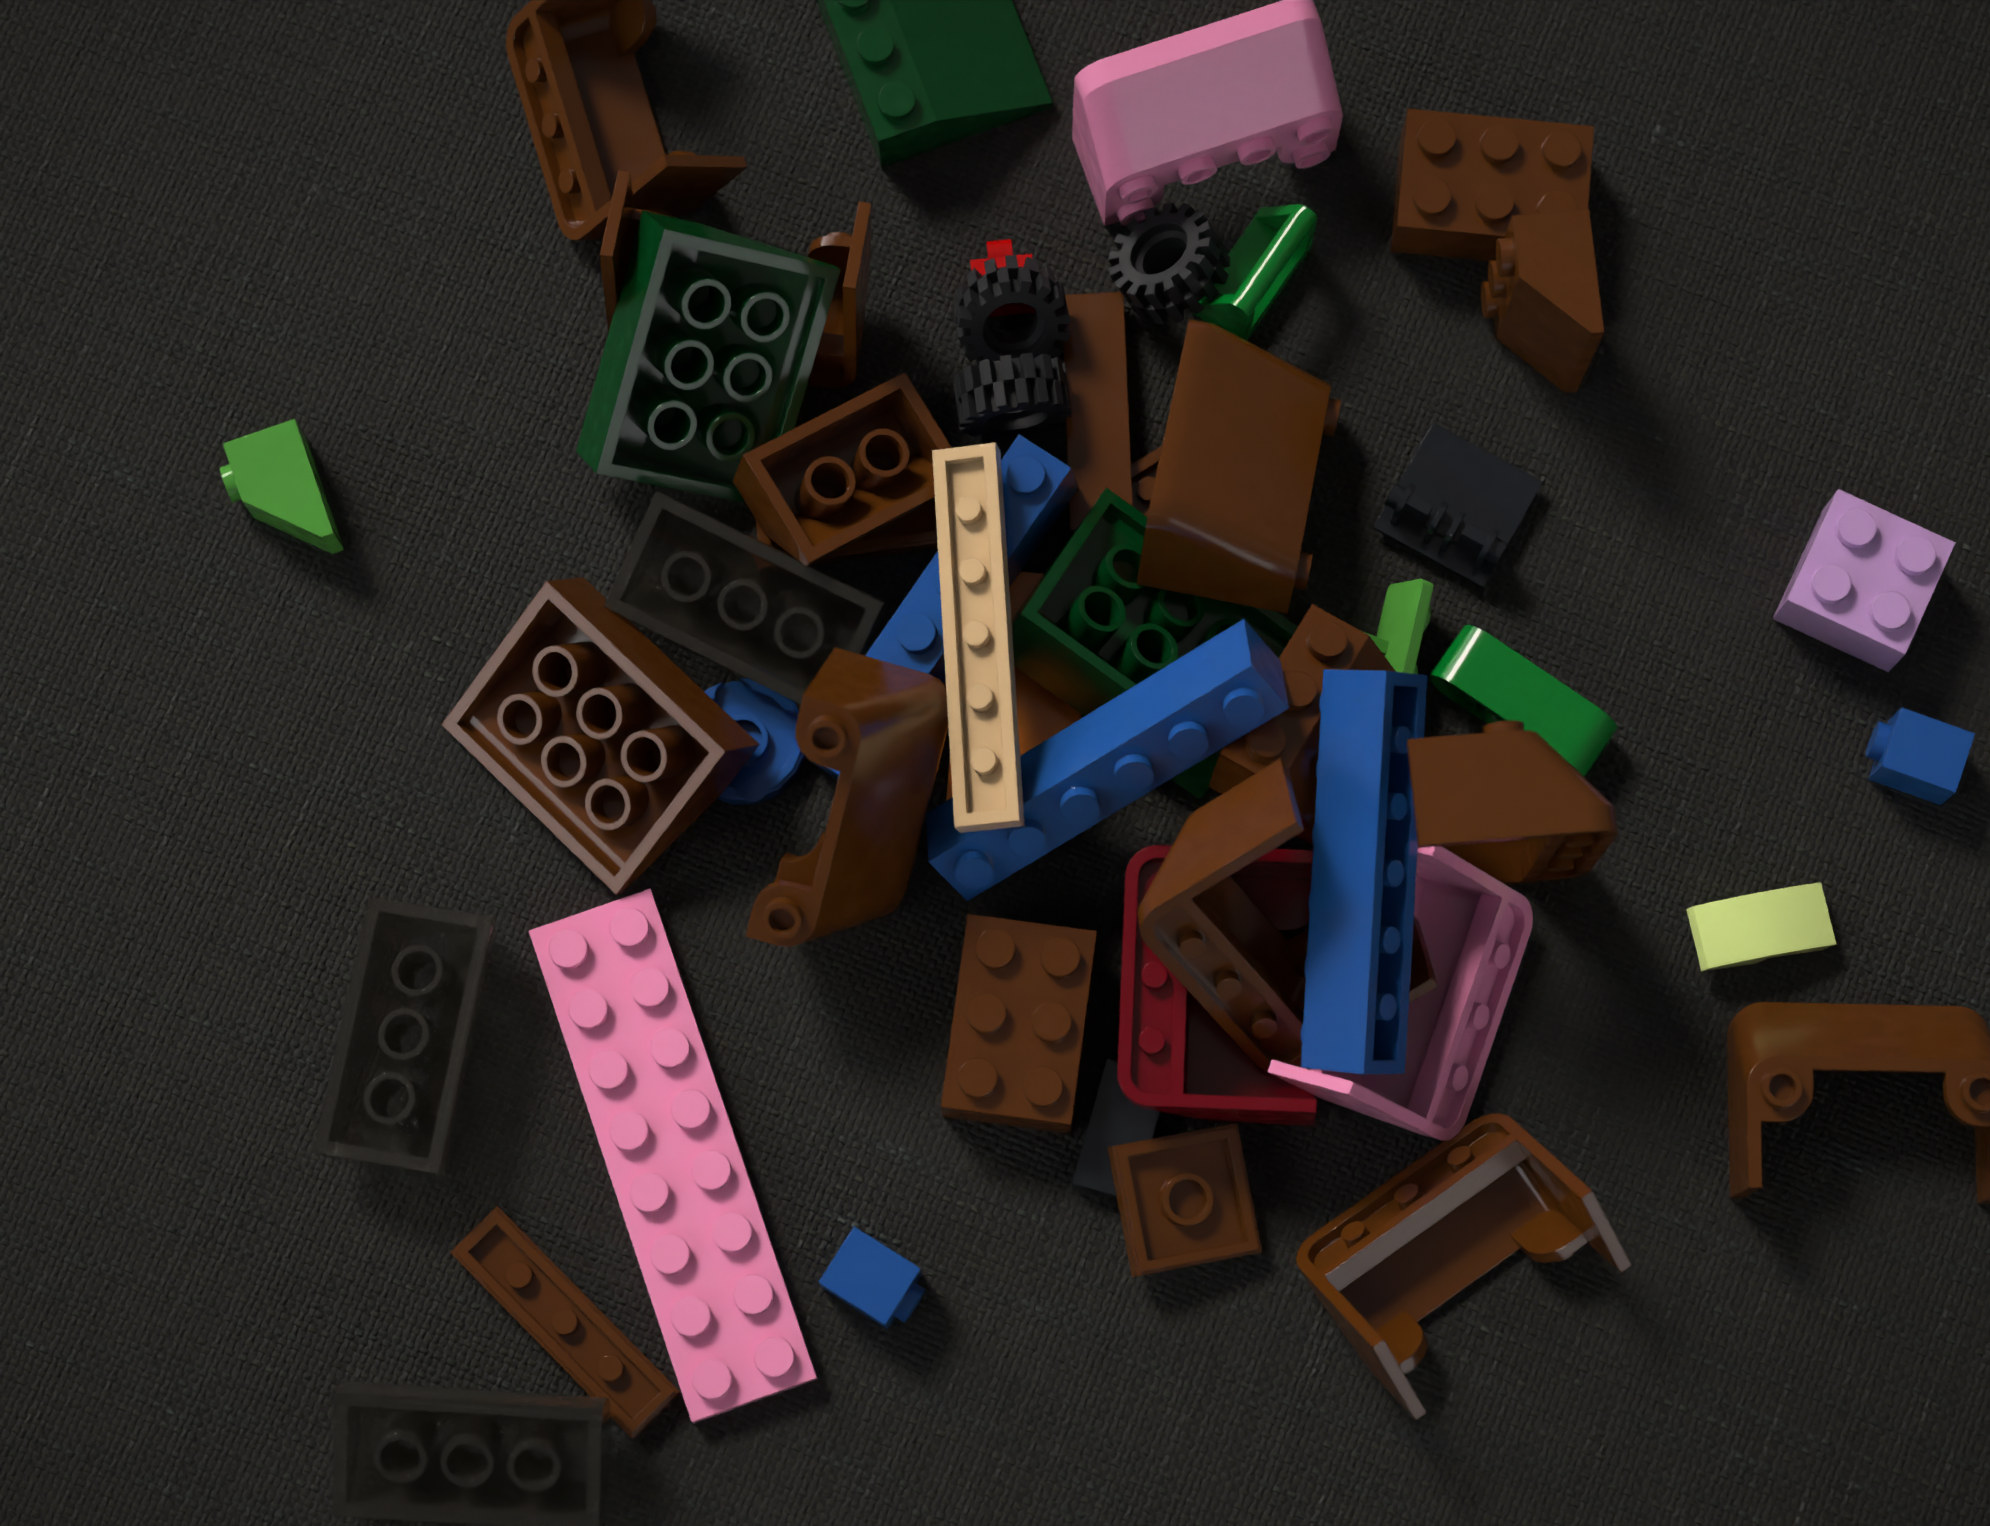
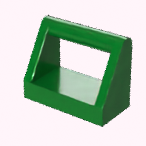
M1301 204L1261 207L1228 254L1231 267L1224 268L1229 275L1226 284H1214L1220 294H1218L1213 302L1207 297L1200 300L1199 302L1204 310L1197 313L1196 316L1207 323L1216 324L1247 341L1310 251L1317 223L1316 214Z

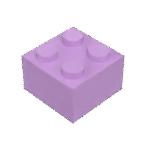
M1838 489L1822 510L1773 619L1889 672L1906 654L1956 542Z

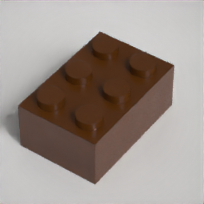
M1407 108L1400 135L1390 252L1483 261L1496 260V240L1504 238L1512 215L1588 209L1594 126Z
M967 914L941 1101L942 1117L1070 1134L1097 931Z

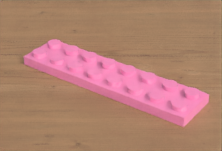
M647 889L529 930L691 1422L696 1423L817 1380L810 1354L652 890Z

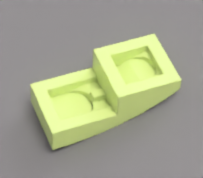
M1821 882L1758 892L1700 904L1686 909L1701 972L1756 964L1772 957L1820 951L1836 945Z

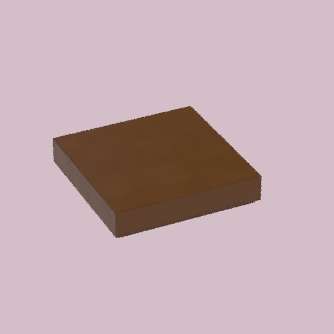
M1237 1123L1107 1147L1132 1277L1262 1252Z

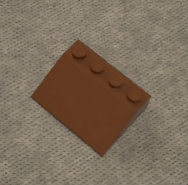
M584 577L549 580L544 583L441 724L616 895L623 893L722 794L760 745Z

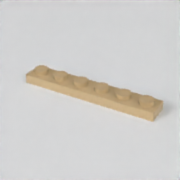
M996 443L932 450L954 827L960 833L1021 827L1025 825L1001 451Z

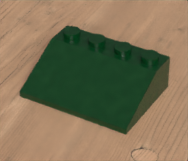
M816 0L881 168L1053 108L1052 99L1012 0Z
M642 210L576 452L596 474L746 503L733 483L742 456L795 429L841 269L828 263L703 224Z
M1107 487L1011 620L1014 666L1083 716L1098 709L1245 619L1278 659L1298 626L1277 611L1136 584L1147 516ZM1222 749L1173 777L1171 780L1200 799L1210 788L1208 785Z

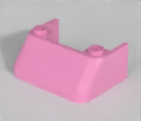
M1436 846L1418 848L1414 916L1420 922L1438 987L1409 1003L1405 1074L1363 1075L1319 1069L1308 1070L1271 1060L1268 1073L1323 1100L1420 1135L1447 1141L1454 1138L1461 1131L1467 1120L1531 934L1533 913L1531 905L1525 896L1444 847Z

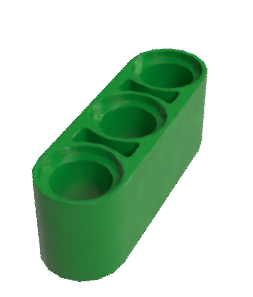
M1465 625L1429 675V681L1438 691L1486 724L1510 720L1524 722L1525 731L1537 732L1583 777L1589 772L1618 730L1615 721L1599 707L1489 633L1472 625Z

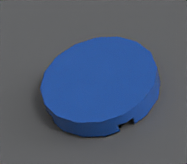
M756 678L739 679V681H731L724 685L722 682L708 688L705 693L760 744L717 799L732 805L759 804L780 795L798 777L806 758L800 751L795 739L796 723L799 714L795 702L779 687Z

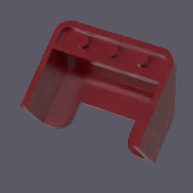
M1152 845L1141 849L1131 858L1125 873L1117 1069L1118 1082L1122 1093L1132 1104L1140 1108L1208 1121L1313 1125L1316 1115V1099H1314V1095L1259 1068L1144 943L1138 920V909L1172 845ZM1273 849L1230 875L1280 932H1294L1309 925L1310 911L1308 898L1311 891L1313 850Z

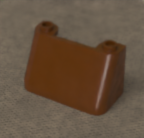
M1189 319L1152 491L1136 584L1288 614L1293 589L1306 591L1313 553L1303 552L1301 547L1322 435L1334 437L1341 400L1329 398L1330 384L1216 324Z
M834 647L803 694L795 734L800 751L810 761L820 766L840 771L826 831L822 833L815 848L808 854L797 857V855L785 852L780 860L775 881L759 893L752 907L746 937L777 946L791 947L888 915L899 906L909 885L948 731L946 686L940 679L924 672Z

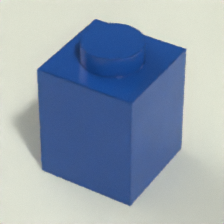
M1901 707L1887 721V724L1879 721L1872 732L1865 754L1866 758L1874 760L1868 780L1942 805L1957 791L1975 733Z
M856 1227L852 1228L818 1282L821 1288L886 1329L889 1328L895 1317L905 1323L926 1290L916 1284L922 1275L921 1268Z

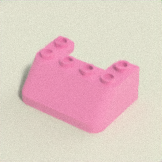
M1282 0L1093 62L1078 72L1074 78L1072 140L1104 226L1119 221L1121 225L1126 226L1134 218L1138 223L1147 220L1144 211L1150 208L1155 209V206L1163 199L1164 185L1179 180L1185 185L1199 183L1213 176L1217 172V168L1240 161L1242 165L1257 164L1270 158L1277 151L1281 162L1295 163L1296 168L1302 169L1323 162L1330 156V152L1336 151L1343 112L1322 21L1314 0Z

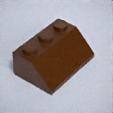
M1589 209L1512 215L1504 238L1496 240V260L1489 261L1488 281H1482L1483 316L1484 319L1494 318L1496 339L1564 393L1577 392L1604 334Z
M904 372L744 454L734 476L733 483L764 534L808 567L935 500L932 450L952 447L909 377Z
M1312 604L1279 657L1289 708L1225 746L1218 757L1208 786L1223 794L1273 762L1281 759L1288 767L1304 831L1296 836L1313 845L1312 831L1315 825L1317 790L1316 764L1319 755L1321 719L1319 702L1322 694L1323 669L1396 671L1368 634Z

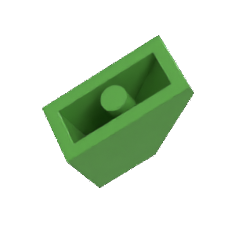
M295 419L223 443L229 464L220 467V473L232 503L242 500L255 519L331 554L344 550L307 438Z

